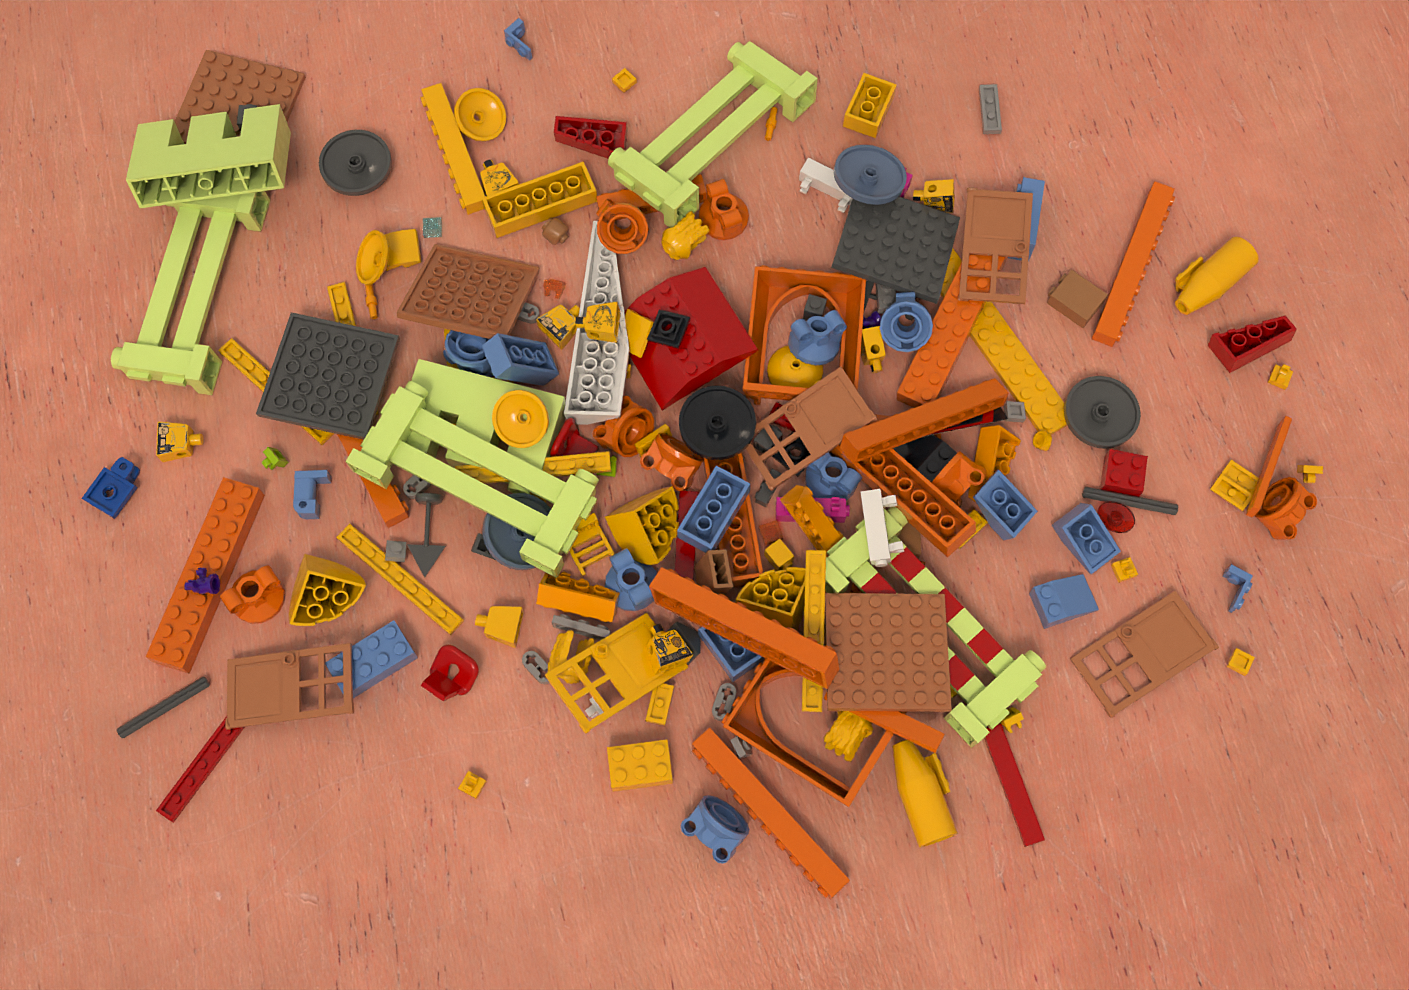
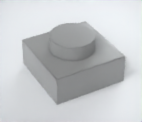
M1006 401L1004 403V413L1008 418L1005 421L1023 423L1026 420L1024 402Z
M387 540L385 561L405 562L406 542Z
M738 736L730 740L739 758H747L752 755L750 744Z

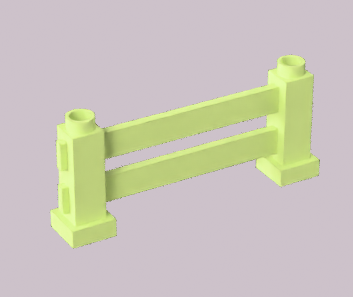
M750 41L745 45L737 42L731 47L727 55L728 61L733 63V70L640 153L632 147H629L626 151L619 147L611 153L608 165L614 169V178L635 192L656 210L664 214V224L669 228L674 227L688 212L696 213L699 210V187L691 181L776 103L783 106L782 115L794 122L816 102L817 77L808 71L800 76ZM751 84L758 89L669 171L665 172L659 168L665 160L746 87Z
M265 191L166 205L177 210L176 221L137 343L124 342L123 347L114 348L111 355V365L114 369L122 370L129 379L142 381L157 380L163 381L164 384L178 386L191 385L198 394L213 395L222 361L210 346L199 345V341L236 221L242 222L247 230H262L270 199ZM201 218H212L172 348L161 347Z
M408 381L405 388L399 386L396 393L390 395L381 410L382 416L375 427H371L360 445L362 447L361 451L353 448L345 461L352 472L387 489L394 477L390 470L391 466L394 464L534 537V541L527 538L519 551L522 560L557 578L564 566L562 554H568L578 536V532H576L578 525L582 519L587 520L597 502L595 487L599 479L586 470L578 469L575 476L571 474L567 482H564L426 411L425 399L429 392L419 384ZM412 431L554 505L548 516L408 445L406 443Z

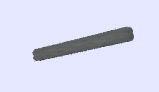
M1084 487L1082 493L1084 498L1176 515L1179 508L1174 503L1091 487Z
M201 677L117 728L118 735L121 738L127 737L210 686L208 680L205 677Z

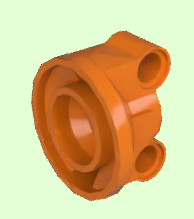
M724 179L707 184V199L701 205L699 211V219L702 221L701 226L707 225L710 230L707 234L720 240L733 239L742 234L749 220V213L742 199L729 193ZM719 207H728V208H730V209H729V210H726V211H723V210H720V209H718V208H719Z
M607 198L596 213L598 216L597 234L600 242L606 249L617 254H628L636 251L644 244L648 236L649 228L645 215L636 206L629 203H615ZM619 217H626L631 221V224L628 228L620 229L616 226L615 220Z
M623 396L621 417L606 420L604 425H599L593 430L592 435L602 448L611 449L623 457H633L638 454L635 443L653 432L654 418L650 411L634 403L629 396Z
M664 433L657 434L647 453L643 454L640 458V464L644 469H656L661 474L672 479L671 485L677 491H682L692 486L693 477L704 461L701 456L692 452L685 443ZM649 456H652L654 459L652 466L648 463ZM680 477L685 479L684 486L679 484Z
M959 451L931 483L950 500H954L960 508L962 506L961 496L971 485H980L986 479L987 471L984 467L976 465ZM973 471H978L981 474L980 480H976L973 477Z
M1282 478L1268 487L1261 509L1255 517L1270 531L1274 539L1291 540L1296 537V525L1304 518L1306 510H1312L1316 507L1317 498L1313 493H1309L1296 478Z
M266 565L240 576L234 582L232 588L224 591L220 598L230 614H236L241 620L251 624L264 623L280 612L285 601V590L272 568ZM258 585V592L255 596L245 597L250 587Z

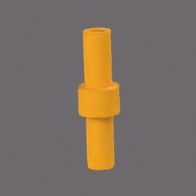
M776 107L771 108L769 118L766 120L765 140L771 141L773 130L776 128L778 110Z
M372 284L365 285L367 295L365 301L366 306L369 307L370 319H377V299L374 296Z

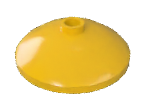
M472 88L465 91L456 101L454 108L455 121L463 134L470 139L481 142L490 141L503 131L506 123V111L501 100L491 91L483 88ZM474 115L479 118V121L475 120Z
M373 230L364 237L357 254V277L365 285H371L378 281L385 272L389 262L388 241L385 235L378 230Z
M787 345L778 349L771 356L768 362L767 375L771 385L810 388L818 379L822 380L823 365H811L800 361L790 352Z
M513 390L501 396L496 402L492 413V422L495 432L506 444L516 448H527L537 444L545 436L549 425V416L546 406L538 396L526 390ZM523 414L527 415V420L523 419Z

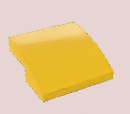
M416 229L384 234L389 245V262L385 271L399 266L407 268L421 263Z
M627 309L625 324L629 352L642 358L648 342L647 338L654 322L633 310Z
M1230 460L1210 490L1243 512L1252 499L1259 478L1233 460Z

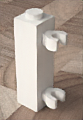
M808 158L800 170L799 181L802 183L799 192L807 194L811 186L840 200L837 210L844 213L848 205L851 204L852 198L845 194L837 185L834 178V170Z
M880 489L861 491L871 565L876 567H883L891 562L890 553L904 552L902 541L889 544L884 507L897 506L896 495L882 498Z

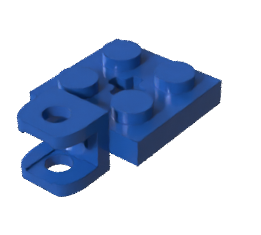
M120 457L110 470L105 467L102 469L81 499L115 519L138 488L133 483L138 477L140 469L134 466L132 462ZM114 489L113 495L107 497L106 491Z

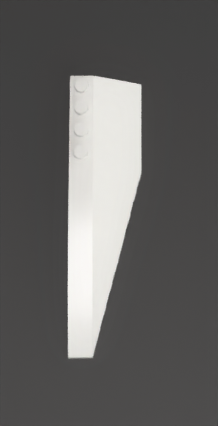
M593 221L579 317H586L588 306L611 302L618 303L621 313L617 343L590 339L587 337L585 328H577L564 415L566 420L573 418L575 424L588 425L621 417L630 351L616 253L606 249L600 242L597 234V221Z

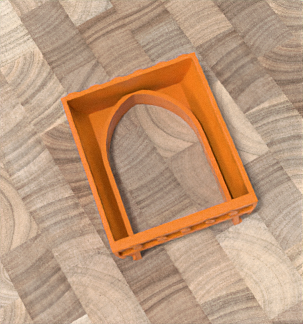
M765 265L755 266L748 334L759 351L746 358L743 381L745 396L747 398L751 397L755 405H761V398L790 401L809 389L763 384L767 334L772 319L786 303L797 297L809 294L827 299L826 307L830 311L837 310L846 323L847 328L840 340L839 367L843 368L858 391L866 280L841 272L825 273L820 270L814 272L804 269L792 270L785 267L769 268Z
M765 658V662L763 664L759 663L756 667L754 679H749L745 684L743 696H738L734 701L732 713H727L721 722L724 724L723 728L849 807L894 733L888 730L885 731L852 787L849 788L785 747L768 729L760 708L761 688L777 679L800 675ZM899 711V712H901V713H903V714L906 715V713H907L908 711Z

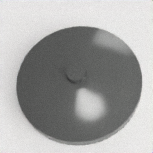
M349 130L334 136L323 147L319 157V170L325 183L332 190L348 196H360L376 190L388 178L392 167V158L386 143L378 135L366 130Z
M1092 376L1081 380L1071 389L1064 403V417L1069 429L1080 441L1092 447L1102 449L1118 447L1133 436L1140 423L1141 412L1137 398L1125 384L1111 377Z

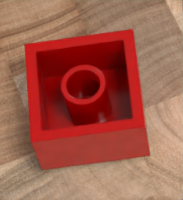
M1109 449L1104 457L1100 489L1140 497L1144 491L1148 456Z

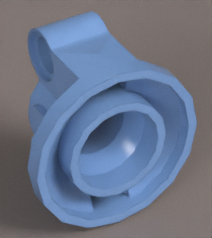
M915 292L896 293V302L885 310L880 322V332L883 340L891 348L902 352L915 351L924 346L931 337L933 329L931 314L925 306L915 301ZM907 314L913 316L915 321L910 326H903L899 322V317Z
M832 310L824 317L813 316L807 321L805 319H798L793 322L788 340L790 352L800 361L811 365H824L833 361L838 355L840 340L847 328L839 312Z
M453 330L446 335L443 355L449 363H456L460 370L487 377L494 376L482 347L489 340L488 338Z
M828 452L807 466L805 484L812 491L814 498L839 497L846 498L847 501L853 496L858 483L862 480V476L854 469L848 468L843 459ZM829 467L837 468L841 471V475L830 477L825 469Z
M627 548L610 556L612 567L606 575L605 587L620 593L618 608L625 611H638L649 606L654 601L649 585L657 575L656 570L651 565L635 561ZM634 572L640 576V579L636 584L628 585L623 581L624 575Z
M710 795L704 796L692 814L681 823V831L686 836L696 835L704 845L713 849L712 855L714 860L722 864L734 856L736 847L743 842L750 830L748 823L735 808L727 802ZM689 821L695 823L696 829L690 826ZM721 848L726 849L728 855H724L721 852Z

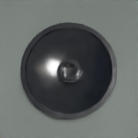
M709 386L702 388L685 401L680 411L679 430L684 443L692 452L706 459L724 460L740 454L748 447L755 434L756 416L751 403L743 394L730 387Z

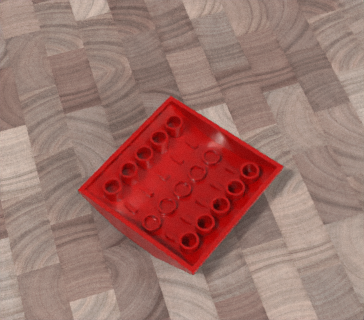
M706 267L666 279L639 296L627 308L649 318L653 322L659 309L691 318L679 349L648 341L642 358L629 352V356L662 411L759 351ZM667 325L664 331L670 330L672 325Z

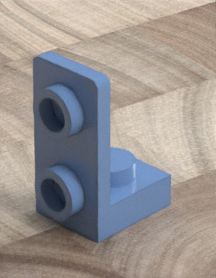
M518 18L504 30L505 42L508 46L514 47L521 57H526L530 61L532 59L531 49L520 40L525 33L524 22Z
M1231 564L1225 570L1223 577L1227 578L1232 584L1240 585L1228 609L1230 613L1242 607L1245 601L1242 597L1244 593L1249 592L1253 584L1250 582L1253 575Z

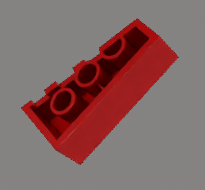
M555 116L554 137L556 142L609 159L615 149L619 147L624 150L626 149L627 122Z
M1285 315L1262 321L1260 324L1246 325L1245 328L1237 330L1234 328L1221 334L1219 332L1214 333L1210 338L1208 347L1228 372L1231 373L1290 342L1297 328Z

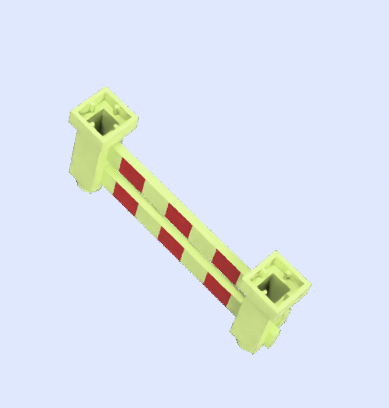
M897 507L884 509L889 544L899 542L901 540L897 536L908 521ZM862 520L855 527L857 532L848 540L843 537L827 551L826 554L829 556L828 558L826 557L825 591L827 593H844L850 583L848 580L851 579L863 593L898 594L869 563L870 556L865 520ZM903 543L904 552L890 553L891 562L888 564L917 594H945L946 625L996 677L985 687L948 647L950 686L967 705L965 706L960 702L944 719L972 748L990 733L985 727L988 726L992 730L1010 713L1006 708L1014 700L1017 699L1021 703L1038 687L1035 681L1042 675L1041 672L1046 668V665L1031 650L1024 655L1021 654L1014 660Z

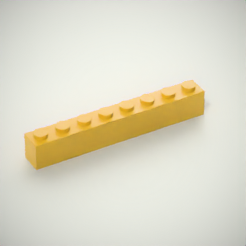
M442 83L421 89L423 94L420 97L422 105L428 108V111H425L428 121H432L434 124L431 128L434 136L438 135L439 137L436 140L439 150H443L445 153L442 154L444 163L450 166V169H447L450 179L455 180L456 183L453 184L455 192L461 195L459 199L461 208H465L468 215L484 210L482 198L485 195Z

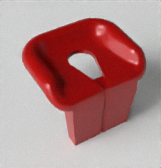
M568 418L551 447L550 457L597 453L599 446L581 437L575 420ZM567 439V447L565 448L564 443Z
M450 644L444 645L439 649L431 665L430 675L422 682L421 686L442 701H446L457 694L465 695L471 690L478 676V665L473 658L457 647ZM451 664H456L459 668V673L451 680L448 678L449 668Z

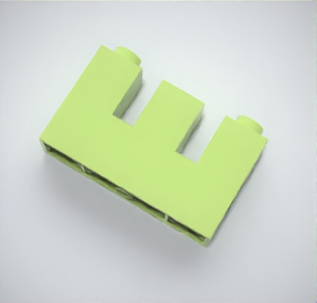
M281 105L244 109L241 135L239 137L236 136L227 112L192 116L186 144L182 140L174 119L138 124L126 181L139 208L284 188L291 132Z
M418 359L411 381L419 384L429 392L425 399L427 405L425 410L449 423L456 424L457 427L498 447L500 438L493 426L492 413L498 399L513 390H526L538 396L546 406L549 416V425L545 436L531 447L516 448L509 445L507 452L543 470L545 458L550 457L551 447L564 424L566 403L564 396ZM523 414L524 420H527L526 414ZM412 431L406 441L408 445L436 458L439 444ZM447 450L445 459L451 467L473 465L483 469L478 464ZM510 481L505 482L509 484L507 490L512 493L530 494V491Z

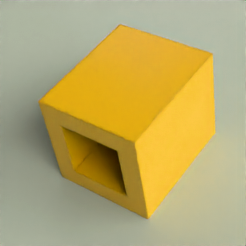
M778 539L764 550V556L776 571L792 567L794 555L781 539Z

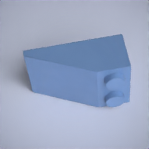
M997 470L973 496L990 527L1003 541L1015 538L1038 512L1000 470Z
M1080 503L1052 524L1061 541L1090 574H1093L1121 552L1091 504Z
M1084 574L1053 580L1035 586L1029 593L1044 629L1099 610Z

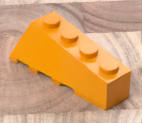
M1000 425L982 427L980 429L974 463L986 469L987 477L980 485L970 486L968 498L974 502L976 501L973 496L997 470H1000L1004 476L1009 474L1011 469L1009 467L1010 461L1016 456L1014 450L1016 446L1020 445L1021 440ZM973 471V477L976 480H980L981 474L978 471Z
M796 485L780 501L815 549L826 550L827 553L844 536L834 528L833 520L824 514L823 506L813 499L812 491L807 486Z
M545 572L539 583L536 604L542 605L545 608L559 609L566 613L579 614L583 617L596 618L603 622H613L617 613L619 592L598 584L591 586L587 580L570 578L571 574L566 572L559 573L557 578Z

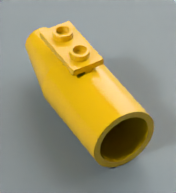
M1232 237L1204 263L1201 256L1195 262H1191L1188 268L1183 273H1179L1175 279V290L1179 292L1182 289V292L1175 301L1176 308L1182 314L1188 315L1220 299L1257 265L1259 258L1254 247L1243 238Z
M909 740L893 745L897 789L919 848L957 835V829L944 798V795L950 792L949 782L944 776L941 761L937 758L936 753L923 757L916 745Z

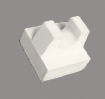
M590 698L589 700L592 705L585 712L589 717L594 718L602 714L603 711L594 698Z

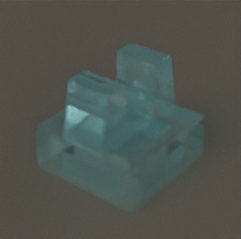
M441 217L423 218L424 238L442 237Z

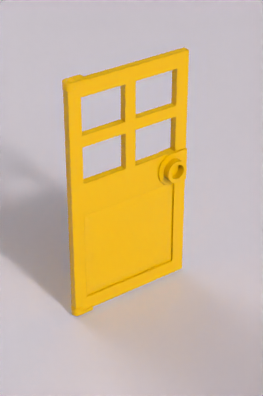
M647 613L545 674L548 681L579 722V726L585 734L680 672L688 669V665L684 664L656 675L654 674L647 651V643L650 638L654 637L650 629L655 626V623ZM591 655L605 673L604 676L593 683L590 682L577 664ZM569 668L573 669L585 686L572 696L557 677ZM609 680L624 699L609 708L596 690L597 687ZM588 693L592 695L603 711L602 714L591 721L586 718L575 702Z

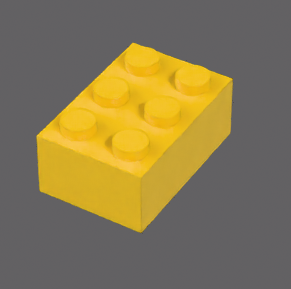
M863 73L844 115L843 127L876 138L894 98L897 84Z
M667 739L607 747L613 792L673 784Z

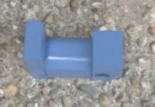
M328 470L295 471L293 507L302 519H319L320 505L316 501V484H331V475Z

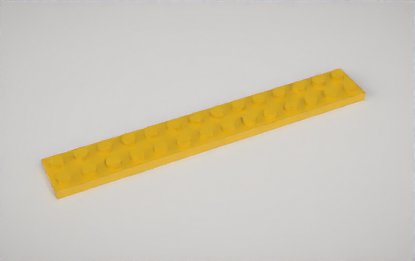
M953 248L940 294L943 299L962 262ZM986 301L970 337L1016 402H1024L1025 414L1036 430H1044L1051 435L1067 426L1064 417L1063 400L993 303Z

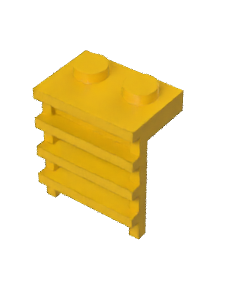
M595 513L589 514L587 520H581L576 529L578 536L569 550L582 576L586 575L583 570L584 568L610 555H614L610 544L599 526ZM598 536L602 538V541L576 554L573 549ZM606 546V551L580 564L579 558Z

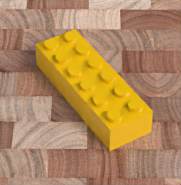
M580 162L482 198L496 238L595 203L597 202V191L584 162Z

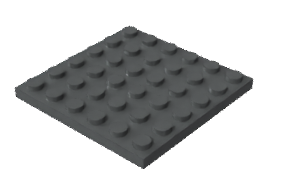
M900 196L889 203L878 205L862 203L852 198L831 268L903 293L915 292V297L937 304L960 217Z
M291 312L256 415L262 418L364 440L372 427L400 340L399 335Z

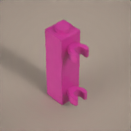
M776 497V521L796 522L780 501L782 497ZM813 498L823 506L824 514L830 517L834 523H845L846 517H849L850 506L846 505V498Z

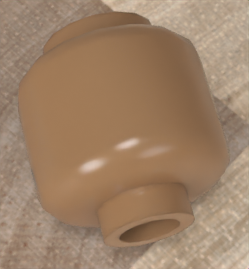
M559 218L548 219L541 228L543 230V237L553 245L559 242L563 244L569 237L567 235L568 226Z

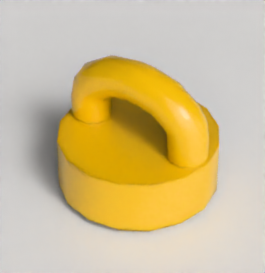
M1044 430L1038 431L1034 435L1033 445L1043 451L1049 450L1052 442L1051 434Z

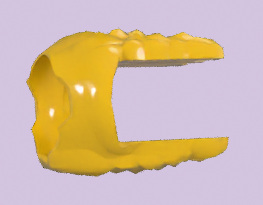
M692 211L688 212L674 227L667 228L662 233L661 244L671 259H688L690 252L698 244L704 242L706 234L710 231L707 225L701 226V219H694L695 214Z
M568 630L566 633L558 634L549 658L548 672L567 661L574 631ZM594 639L581 640L578 643L576 655L592 646ZM592 655L577 663L585 675L588 673V666ZM572 668L557 676L569 684H577L581 681Z
M837 711V719L823 738L824 742H826L825 749L829 751L835 749L837 756L841 757L844 754V760L851 762L863 739L870 736L874 729L872 722L849 711Z

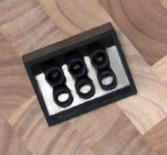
M934 435L921 437L893 448L930 482L957 454L948 444Z

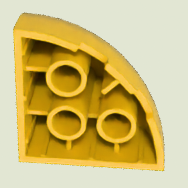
M673 486L643 495L605 516L622 550L627 548L632 558L639 563L646 565L658 564L671 550L670 546L673 538L677 536L679 522H676V511L679 508Z
M304 554L291 596L289 624L314 626L316 623L329 622L338 618L358 601L366 586L364 579L344 565Z
M786 567V570L774 571L773 569L764 572L756 580L748 582L735 600L753 612L758 611L769 620H777L785 628L788 626L798 630L805 606V568Z

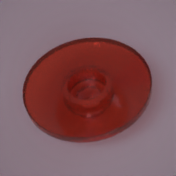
M1105 502L1097 510L1098 516L1109 531L1126 533L1135 524L1134 514L1127 506L1121 503Z

